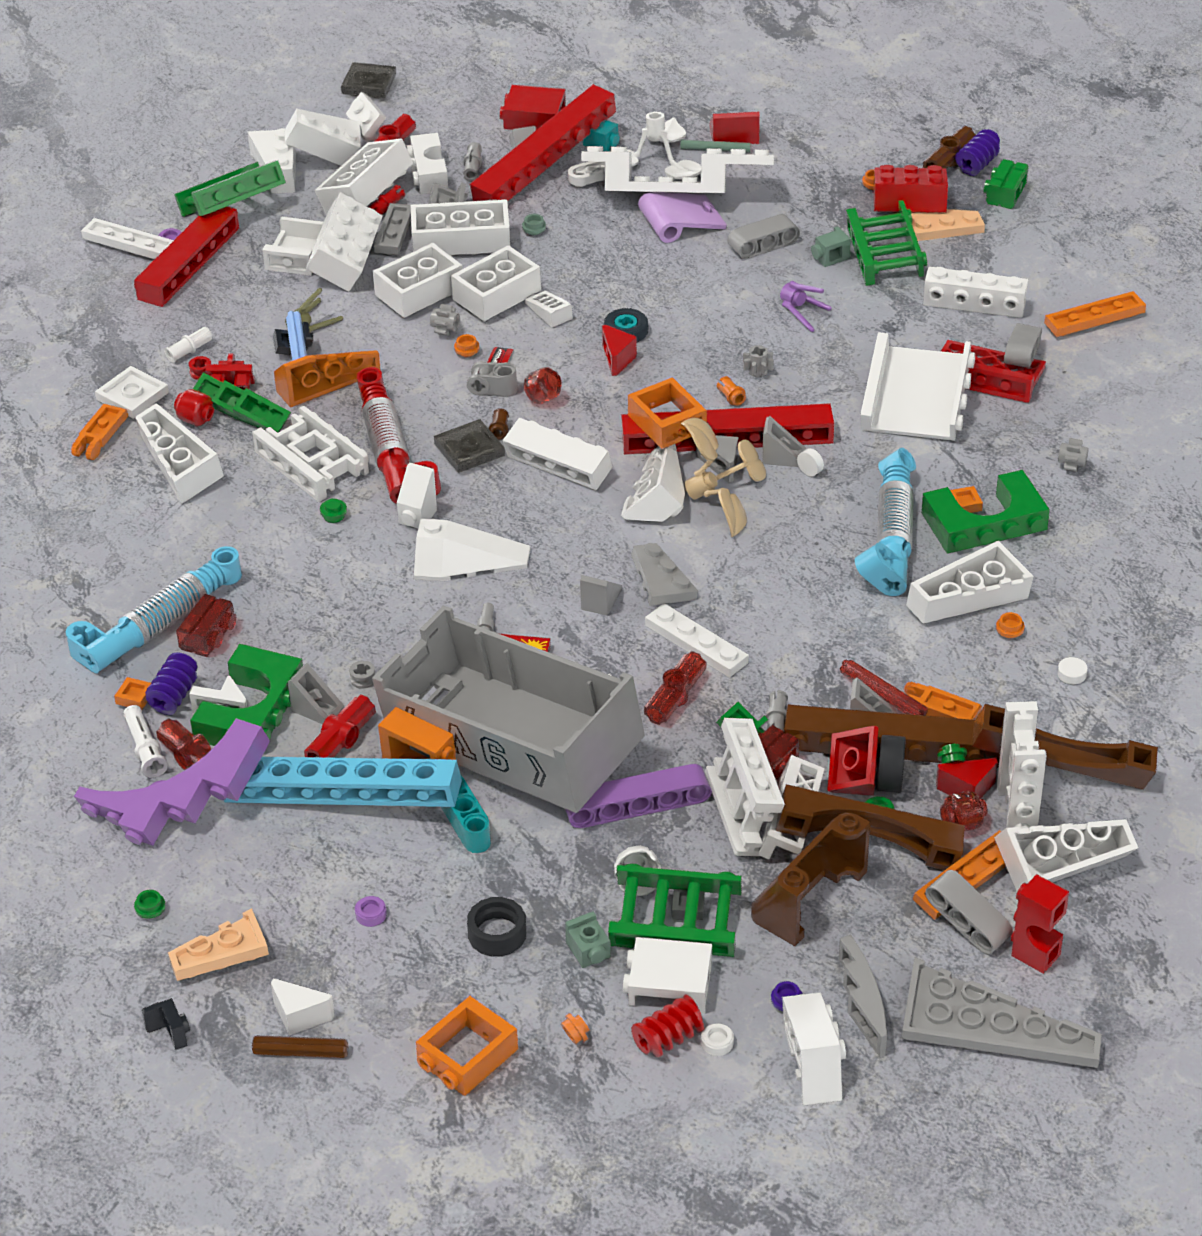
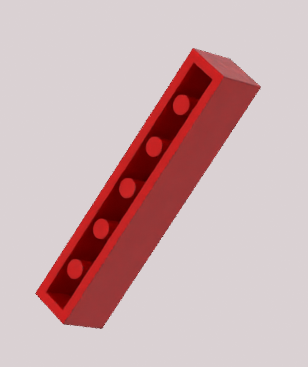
M226 206L206 215L198 216L134 279L137 300L163 307L239 230L237 209Z

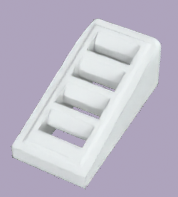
M547 291L524 299L525 304L551 328L572 319V305Z

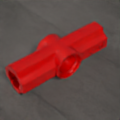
M403 113L392 124L380 127L379 137L374 142L402 139L404 141L416 129V122L410 115Z
M360 694L358 697H354L338 715L330 714L323 722L321 733L304 750V756L334 758L343 747L346 749L353 747L359 737L360 729L376 713L375 705L368 697Z

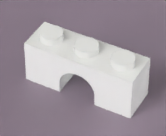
M438 133L410 136L411 145H407V151L413 162L410 169L413 174L414 186H419L420 195L430 194L434 183L448 188L447 169L445 161L442 159Z

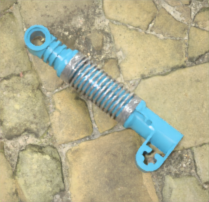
M899 448L878 464L879 471L883 476V483L878 494L877 544L855 557V566L860 575L888 596H899L906 591L908 557L912 551L914 493L913 487L910 484V473L916 469V462L911 453L905 448Z
M229 546L216 549L208 563H205L195 571H188L182 574L177 580H174L165 588L159 590L158 593H155L154 596H151L143 603H140L139 606H136L135 609L123 615L118 620V624L106 633L87 621H77L70 624L65 632L71 657L90 671L98 673L134 647L140 648L150 640L156 638L157 635L164 632V630H167L168 627H171L187 614L194 611V609H197L198 606L205 603L210 598V594L217 590V588H220L222 585L234 584L241 579L242 572L238 551Z

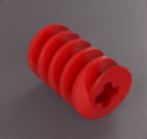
M686 994L683 998L674 1000L672 1004L665 1005L662 1011H655L652 1016L643 1018L641 1023H635L631 1027L633 1039L641 1052L647 1055L651 1052L656 1057L662 1056V1047L666 1051H671L673 1049V1042L677 1045L683 1044V1035L687 1039H691L694 1036V1030L698 1033L704 1031L701 1012L695 1001Z

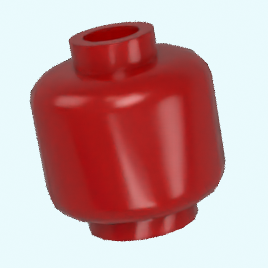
M187 389L181 392L175 399L174 410L177 417L183 422L193 426H202L207 421H210L214 415L212 399L207 394L194 389Z

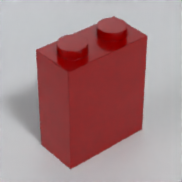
M511 85L509 93L505 94L504 106L500 107V120H503L504 129L512 130L535 126L537 130L566 106V89Z

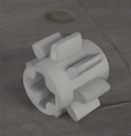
M441 304L440 309H433L430 316V325L435 327L434 332L450 336V331L456 332L458 330L460 314L455 313V307Z
M761 345L751 347L749 353H743V370H749V374L753 377L765 376L768 370L774 369L773 352L768 353V349Z
M1069 438V444L1061 443L1058 462L1064 463V470L1077 472L1078 466L1085 467L1089 448L1082 446V440Z

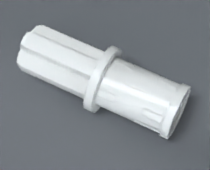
M203 327L189 336L184 335L182 340L165 348V355L170 362L174 363L188 353H195L198 347L211 341L212 333L207 327Z

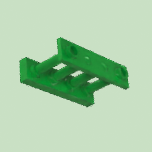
M278 160L261 166L258 162H254L177 192L174 196L182 216L198 211L199 216H203L285 184L286 181Z
M903 200L898 201L899 213L863 219V217H858L856 208L846 209L847 230L866 286L874 285L875 274H879V271L915 265L918 276H924V266H927L926 252H921L912 226L911 210L906 209ZM895 223L901 224V228L870 233L865 231V228ZM905 237L907 241L876 247L869 245L870 242ZM910 251L912 255L883 261L874 259L876 256Z
M633 863L617 865L618 885H625L621 920L618 922L609 921L608 937L611 946L635 948L636 937L712 944V955L735 957V932H729L727 926L731 895L742 894V876L731 872H720L717 874L648 868ZM638 887L656 888L653 919L650 924L633 922ZM669 889L687 890L684 923L681 927L665 925ZM700 891L718 893L715 928L712 930L698 929L696 927Z

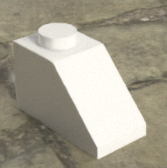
M413 463L407 465L397 500L398 523L419 528L421 519H431L437 511L434 469Z

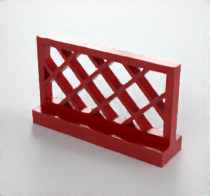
M947 340L941 352L963 354L965 343ZM971 345V352L975 353L974 368H969L968 373H971V385L968 390L1026 403L1030 402L1032 390L1045 370L1046 361L1033 359L1031 368L1027 369L1026 367L1002 363L1005 352Z

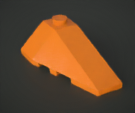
M373 350L308 355L285 363L274 371L276 392L291 408L357 382V374L360 370L367 367L380 369L379 352Z

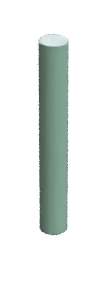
M681 140L680 148L691 150L722 149V151L746 149L745 152H750L751 143Z

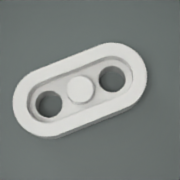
M588 161L570 167L568 170V181L576 187H584L587 184L605 181V162Z

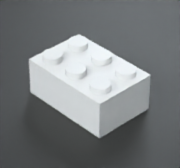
M431 243L374 270L375 295L405 318L451 296V275L462 270V264L437 245Z
M509 245L451 275L453 300L483 321L494 317L541 291L540 266Z

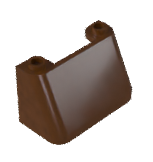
M853 813L838 815L751 904V918L753 922L791 945L796 946L805 935V929L800 925L801 900L823 877L838 883L841 876L853 875V879L859 881L867 873L870 822Z

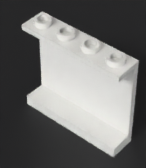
M878 332L860 414L861 430L955 441L957 430L962 431L963 415H960L961 409L966 410L967 394H964L965 389H970L971 373H968L969 368H974L975 353L971 352V342H965L963 354L889 346L888 333Z

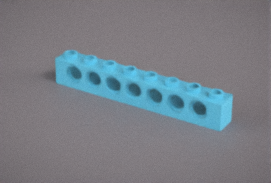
M261 757L238 801L226 798L224 802L455 807L462 779L457 760Z

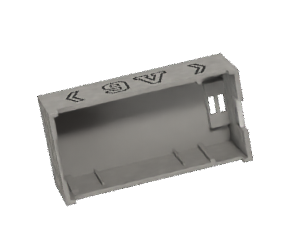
M444 605L419 629L422 638L402 658L400 654L396 653L372 677L383 719L397 707L450 732L454 736L455 755L459 766L575 813H578L645 736L632 675L623 672L619 679L455 618L452 608ZM433 686L437 689L426 701L422 700ZM444 690L448 691L437 705L433 704Z

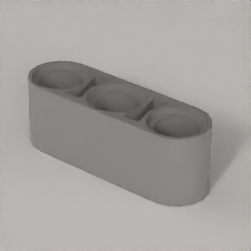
M778 214L734 229L730 232L727 242L741 258L749 259L793 244L800 236V229L785 214Z
M1017 323L1006 346L1004 363L1030 368L1039 348L1042 328Z
M947 870L925 891L931 905L984 954L993 953L1013 933L1010 922L954 870Z

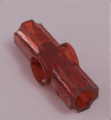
M691 651L688 654H684L674 669H669L663 674V683L644 706V715L650 719V722L657 725L667 722L677 707L687 703L688 692L707 668V662L699 653Z
M166 719L156 731L157 739L173 752L176 762L183 770L190 768L211 751V747L203 735H193L177 720Z

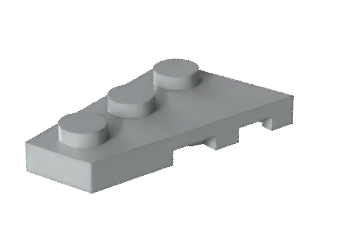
M657 543L633 546L631 556L637 573L642 575V586L644 591L648 592L647 600L649 606L696 600L698 594L696 587Z

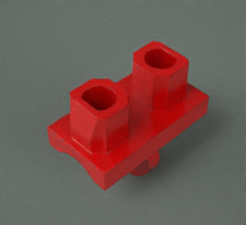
M228 353L227 361H218V364H206V374L221 382L225 380L242 390L250 389L251 384H255L252 364L236 361L234 353Z

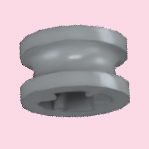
M357 661L350 666V681L354 687L364 689L373 685L372 677L375 675V667L371 662Z

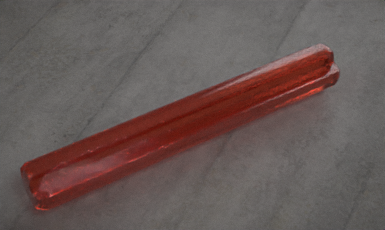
M845 659L842 661V666L839 668L840 672L849 679H860L887 703L905 714L926 716L928 709L920 702L853 660Z

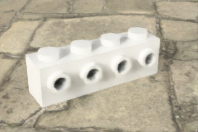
M928 267L923 305L1023 318L1028 279L1016 276H999L992 273H976L967 270H952L943 267Z
M519 418L503 439L508 457L594 490L598 489L613 468L609 452L604 447L594 446L578 437L573 438L562 434L556 429L540 426L535 421Z

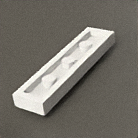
M97 218L91 220L81 230L82 239L156 259L174 241Z
M662 604L645 617V626L729 678L749 663L748 654L666 604Z

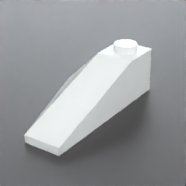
M673 444L663 449L658 446L651 452L642 469L644 474L633 486L636 493L633 497L631 495L627 497L621 514L624 519L663 522L669 516L675 517L684 507L685 491L676 445Z
M421 519L416 537L414 580L447 581L451 580L450 576L466 574L467 577L476 576V572L485 570L499 573L525 569L528 565L531 549L529 545L452 521Z

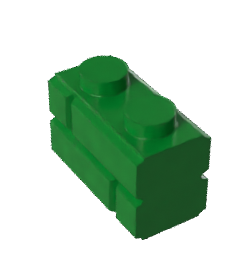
M1003 159L998 167H993L990 180L987 179L985 181L983 193L986 194L987 204L1001 205V207L1008 209L1014 208L1027 184L1029 166L1025 163L1017 162L1015 164L1014 161Z

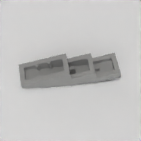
M850 934L840 938L839 961L844 966L843 986L849 993L848 1013L881 1058L886 1055L887 1043L884 1007L877 982L866 957Z

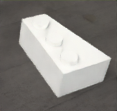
M296 109L285 128V143L342 166L361 148L359 121Z
M285 129L247 131L252 159L254 158L260 166L274 160L279 161L286 183L269 189L271 194L294 193L297 152L295 147L285 143Z
M821 992L782 997L784 1028L791 1056L796 1057L799 1069H795L797 1081L801 1080L802 1083L801 1098L803 1106L842 1101L841 1059H846L844 1040L839 1039L838 1024L836 1021L833 1022L830 1004L825 1005Z

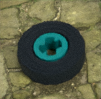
M632 308L617 309L608 313L604 319V325L636 336L637 343L648 334V319L639 310Z

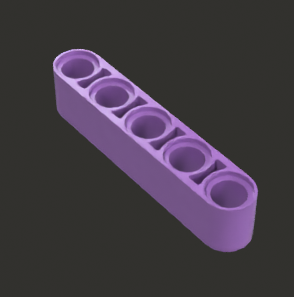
M689 764L604 782L578 813L565 810L573 827L585 828L699 804L711 796L712 790L703 768L698 764Z

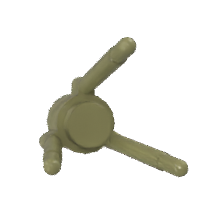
M318 288L299 308L293 311H298L301 314L302 322H308L310 332L343 320V316H338L310 326L312 319L309 312L321 302V298H317V296L322 292V288Z

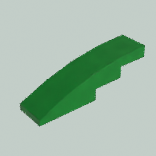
M204 372L193 387L194 390L211 397L214 409L254 427H261L265 431L271 427L277 433L280 432L291 415L290 411L247 388L242 390L225 380L221 382Z

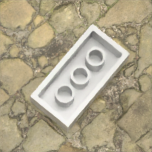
M402 139L369 142L314 191L326 215L340 192L354 198L357 202L367 207L371 202L377 200L378 196L385 189L393 186V182L398 177L406 174V170L413 162Z
M340 192L327 212L306 269L349 292L363 271L383 215Z
M507 200L411 205L413 252L431 243L437 245L450 256L495 253L508 245L510 246Z

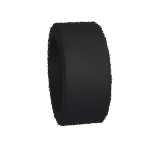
M882 735L878 791L902 792L906 737Z
M490 897L479 901L471 908L467 915L468 940L479 953L491 957L514 953L523 945L526 939V914L522 906L514 900L505 897ZM498 918L509 920L515 924L513 929L501 935L487 934L479 929V926L485 921Z

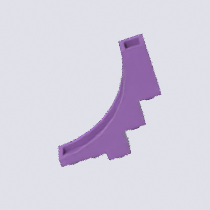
M235 719L224 737L207 755L187 770L166 781L145 788L127 791H98L79 787L74 797L81 805V811L88 816L94 818L97 815L105 817L112 824L120 826L125 833V838L130 842L138 845L143 842L153 846L169 817L177 822L186 820L196 823L211 795L220 800L228 798L238 801L270 740L261 726Z

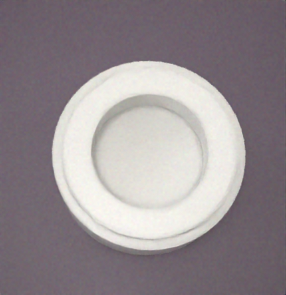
M808 448L797 457L798 466L804 474L815 476L823 470V459L816 450Z
M1068 657L1060 661L1058 677L1061 681L1074 685L1080 684L1086 679L1087 665L1083 660Z
M717 1023L704 1028L701 1034V1046L706 1053L712 1056H723L732 1050L734 1034L728 1026Z

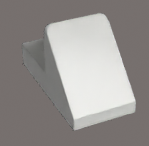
M227 676L221 690L193 686L189 693L192 714L196 712L202 701L231 708L247 707L245 696L230 676Z

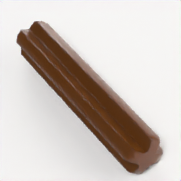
M256 1035L252 1041V1051L255 1055L346 1058L349 1049L348 1040L344 1038Z

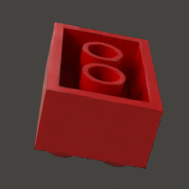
M892 165L874 167V211L899 212L898 201L903 200L906 209H910L911 212L947 213L948 180L946 169L936 165L929 166L928 168H918L915 165H906L904 168H894Z

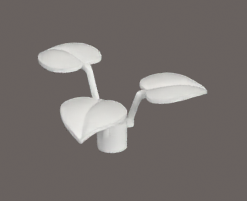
M661 112L646 114V128L642 129L638 150L634 153L632 150L627 149V152H632V167L639 163L637 157L641 155L647 136L650 141L664 142L669 162L672 165L665 168V174L668 177L682 179V177H695L701 174L700 164L691 160H682L678 163L673 160L669 143L686 137L685 129L679 125L675 117L665 122V116Z

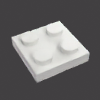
M130 366L96 390L95 396L96 400L104 404L127 409L128 416L134 419L168 394L169 389L168 384Z

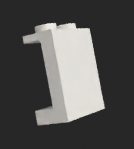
M281 217L279 220L280 233L274 244H265L262 249L265 270L311 276L313 272L306 269L323 222Z
M636 937L634 950H628L627 969H631L630 974H625L623 980V993H628V1004L635 1006L637 995L677 999L683 998L686 994L695 1001L700 1012L705 1014L712 967V944Z

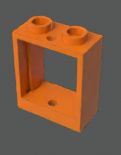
M673 377L628 394V416L661 449L692 437L688 429L681 424L683 421L690 418H699L707 422V410ZM668 402H673L682 411L679 414L661 420L651 409Z
M395 707L378 724L382 759L456 760L454 736L452 733L400 708ZM410 746L429 754L430 758L410 749Z
M471 996L467 997L416 1041L417 1062L419 1066L426 1072H432L442 1080L446 1087L451 1090L455 1089L463 1096H466L518 1050L517 1028ZM464 1027H468L488 1041L489 1044L462 1067L439 1049Z

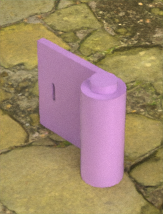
M647 192L641 196L638 202L639 209L660 240L665 243L677 240L682 233L683 227L726 229L727 224L705 194Z

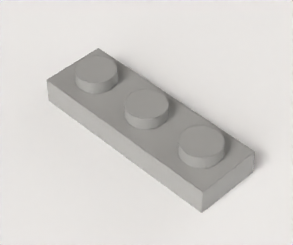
M390 203L374 244L375 253L399 255L411 222V205Z

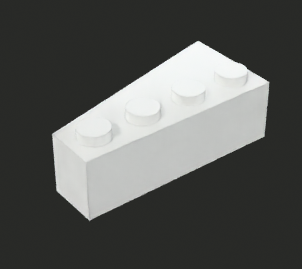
M157 403L135 417L144 443L181 504L224 476L217 453Z
M996 541L912 582L906 606L923 624L1028 599L1034 576L999 541Z
M1126 819L1074 825L1073 823L1046 827L1040 825L1018 829L1017 827L1005 828L994 837L1016 891H1018L1023 883L1028 884L1036 874L1053 883L1124 858L1138 849Z

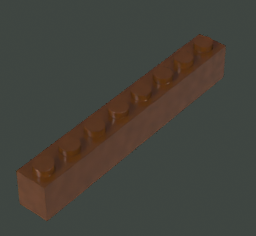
M790 704L787 706L784 750L830 754L832 734L877 726L879 727L877 758H880L882 735L906 737L904 760L941 763L938 760L937 754L942 751V747L949 744H959L960 748L967 749L966 761L997 758V768H999L1000 761L999 753L972 747L975 720Z

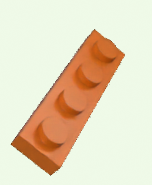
M1134 291L1047 314L1045 315L1044 323L1056 337L1143 314L1146 310V304Z
M997 831L916 891L912 900L936 920L942 914L928 901L925 891L947 870L956 871L977 889L1004 869L1006 865L994 838L1001 831Z

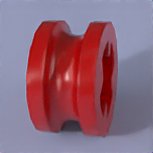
M205 356L192 358L189 361L190 376L195 380H199L203 372L206 373V364H211V360Z

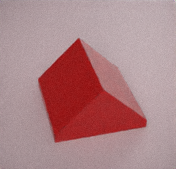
M760 113L713 114L710 121L712 141L759 144Z
M869 726L832 734L828 792L874 796L879 727Z

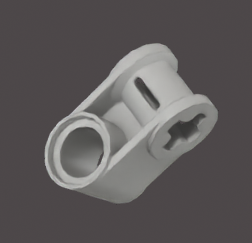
M481 361L474 363L472 366V376L467 381V388L471 393L510 397L517 393L516 367L513 364Z

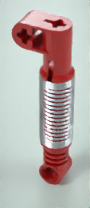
M367 367L360 370L357 374L360 397L363 401L362 415L375 462L379 470L383 472L391 501L397 504L406 468L410 460L395 405L387 395L382 372L376 367ZM432 461L413 463L434 469L436 495H438L441 491V482L437 465Z

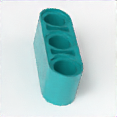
M461 776L462 783L455 807H441L464 847L469 852L482 853L488 850L491 845L490 822L465 779Z

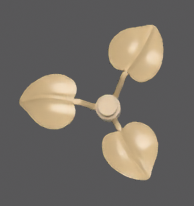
M699 418L687 419L681 424L688 429L697 448L707 461L699 470L694 472V477L685 481L686 491L694 500L702 496L707 498L718 494L730 528L731 537H734L746 526V512L739 498L733 493L730 494L727 488L715 490V487L718 485L717 480L746 467L750 477L754 481L759 482L766 477L765 466L759 459L754 446L748 440H742L738 443V451L743 463L716 476L712 472H706L705 470L718 457L715 451L718 449L717 438L712 428L704 420Z

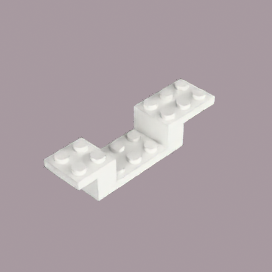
M589 146L587 151H582L581 161L605 162V191L725 193L726 164L774 165V155L769 154V150L755 149V154H745L746 149H731V154H722V149H707V153H702L701 182H697V177H682V181H673L674 177L659 176L658 181H650V176H634V181H631L632 152H627V147H611V151H603L601 146Z

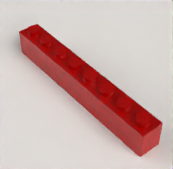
M591 85L470 183L472 200H507L508 202L590 134V129H597L602 121L609 119L616 113L614 93L597 85Z
M831 403L707 410V423L716 436L738 437V443L742 440H748L754 448L763 447L764 427L766 418L769 416L802 445L833 444L834 419ZM682 411L656 412L655 414L661 420H664ZM621 414L624 455L647 454L658 447L628 414ZM692 437L675 443L677 452L697 451V446Z

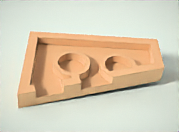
M947 209V213L911 212L912 226L918 241L984 233L985 224L978 211Z
M252 908L243 912V918L231 924L229 921H226L219 925L218 932L208 937L200 935L168 952L176 980L192 978L210 971L224 969L231 965L269 955L267 943Z

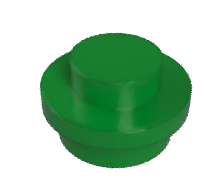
M335 498L328 499L320 506V514L329 523L342 521L347 512L345 502Z
M949 744L942 747V751L937 754V757L942 764L966 761L967 749L960 748L959 744Z
M151 889L139 893L134 903L136 914L145 919L161 915L166 907L163 896L158 891Z

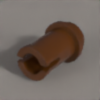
M498 408L493 412L488 432L493 439L501 440L509 432L507 425L509 413L505 409Z

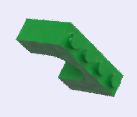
M1022 469L998 475L996 497L1005 509L1001 513L987 516L970 513L959 505L950 489L945 487L923 493L921 514L945 552L949 554L991 544L996 541L1045 531L1048 529L1050 509Z
M239 644L227 662L229 676L235 684L263 691L267 696L258 704L246 708H231L202 701L190 720L193 741L215 746L224 737L235 719L261 726L270 740L275 727L281 724L287 707H291L288 681L303 667L302 658Z

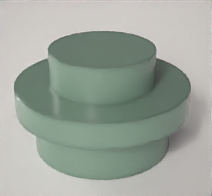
M529 214L524 218L522 229L530 235H538L545 231L546 222L539 214Z

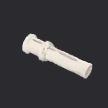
M131 705L124 710L123 713L125 715L123 716L135 741L136 747L134 751L137 759L142 762V773L149 778L161 776L167 770L168 763L166 758L161 755L160 743L152 738L141 708L137 705Z

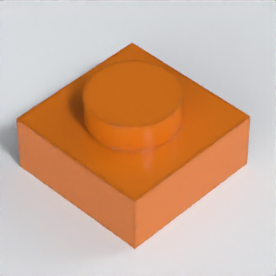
M974 486L950 490L959 505L970 513L982 511L983 502Z
M127 677L114 695L115 703L125 707L137 705L142 710L147 703L145 692L151 683Z

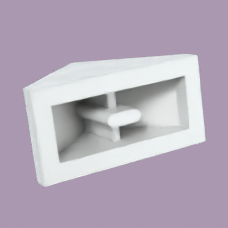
M273 978L271 988L274 1005L289 1036L333 1020L335 1014L332 995Z

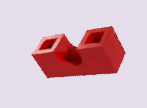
M1038 874L1028 884L1023 883L1016 894V900H1018L1017 910L1013 916L1015 930L1011 936V942H1013L1012 957L1043 974L1061 955L1064 934L1053 927L1067 913L1069 891Z

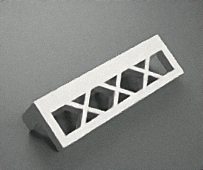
M791 755L778 784L781 796L786 784L818 791L825 768ZM799 770L814 775V779L805 781ZM772 813L773 820L772 822H767L762 839L763 844L759 849L758 855L770 859L776 846L799 855L803 848L805 837L794 835L797 839L795 842L781 836V832L776 831L778 813Z

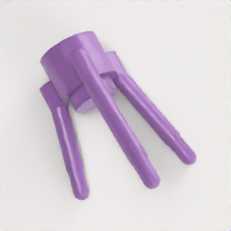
M790 281L783 286L780 293V298L783 300L782 306L789 309L810 332H814V327L794 306H801L807 301L830 311L832 309L831 306L807 296L804 292L809 291L822 294L824 289Z

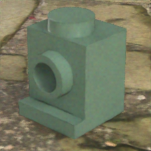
M835 227L833 232L815 237V245L811 246V253L824 267L850 259L851 238L839 227Z
M594 911L565 922L566 944L582 968L601 963L611 957L610 939L596 920Z

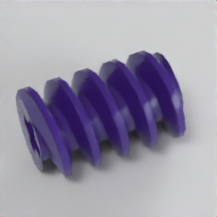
M990 129L979 131L973 139L956 153V162L959 168L969 176L979 174L999 154V135Z
M174 652L170 654L145 692L149 705L161 714H175L178 706L181 705L182 700L186 697L187 691L191 689L197 679V662L184 653Z

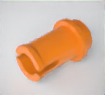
M728 376L720 378L719 380L725 386L717 382V389L727 397V402L735 406L744 403L746 399L745 390L737 386Z

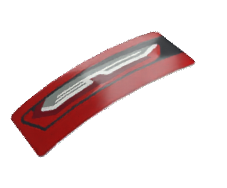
M494 347L487 362L508 363L514 349Z

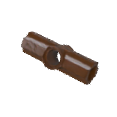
M964 126L958 129L952 136L941 138L940 147L923 161V168L933 165L940 166L942 169L957 166L956 153L976 135L972 128Z

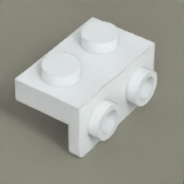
M361 92L346 112L350 120L359 121L360 137L369 143L379 137L376 131L384 122L386 116L368 95Z

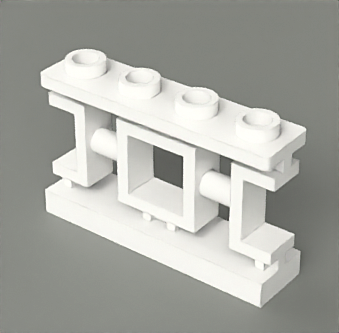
M305 406L299 408V416L296 414L291 415L292 425L278 433L271 427L267 428L266 431L260 427L252 432L255 453L317 502L327 498L326 489L330 491L335 489L334 478L347 471L355 477H358L360 473L363 476L369 473V457L366 451L357 447L348 437L340 434L331 424H327L315 412L310 411ZM315 446L322 450L310 458L304 454V452Z
M1036 701L1006 702L997 792L998 796H1005V803L1009 804L1006 828L1017 827L1018 829L1038 826L1046 751L1038 750L1039 744L1038 741H1035L1038 715Z
M724 718L721 728L727 745L723 757L714 758V766L706 767L705 774L734 854L737 856H760L758 852L763 842L759 831L763 821L772 822V813H781L785 803L753 720Z

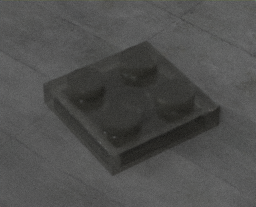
M352 62L341 85V94L356 97L363 92L375 99L386 98L396 76V66Z
M481 419L434 435L435 446L458 473L505 456V447Z

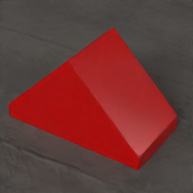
M602 325V347L611 375L617 376L637 357V337L611 326Z
M997 758L937 764V790L953 798L955 796L952 794L957 793L962 798L957 800L970 803L967 805L974 807L996 783Z

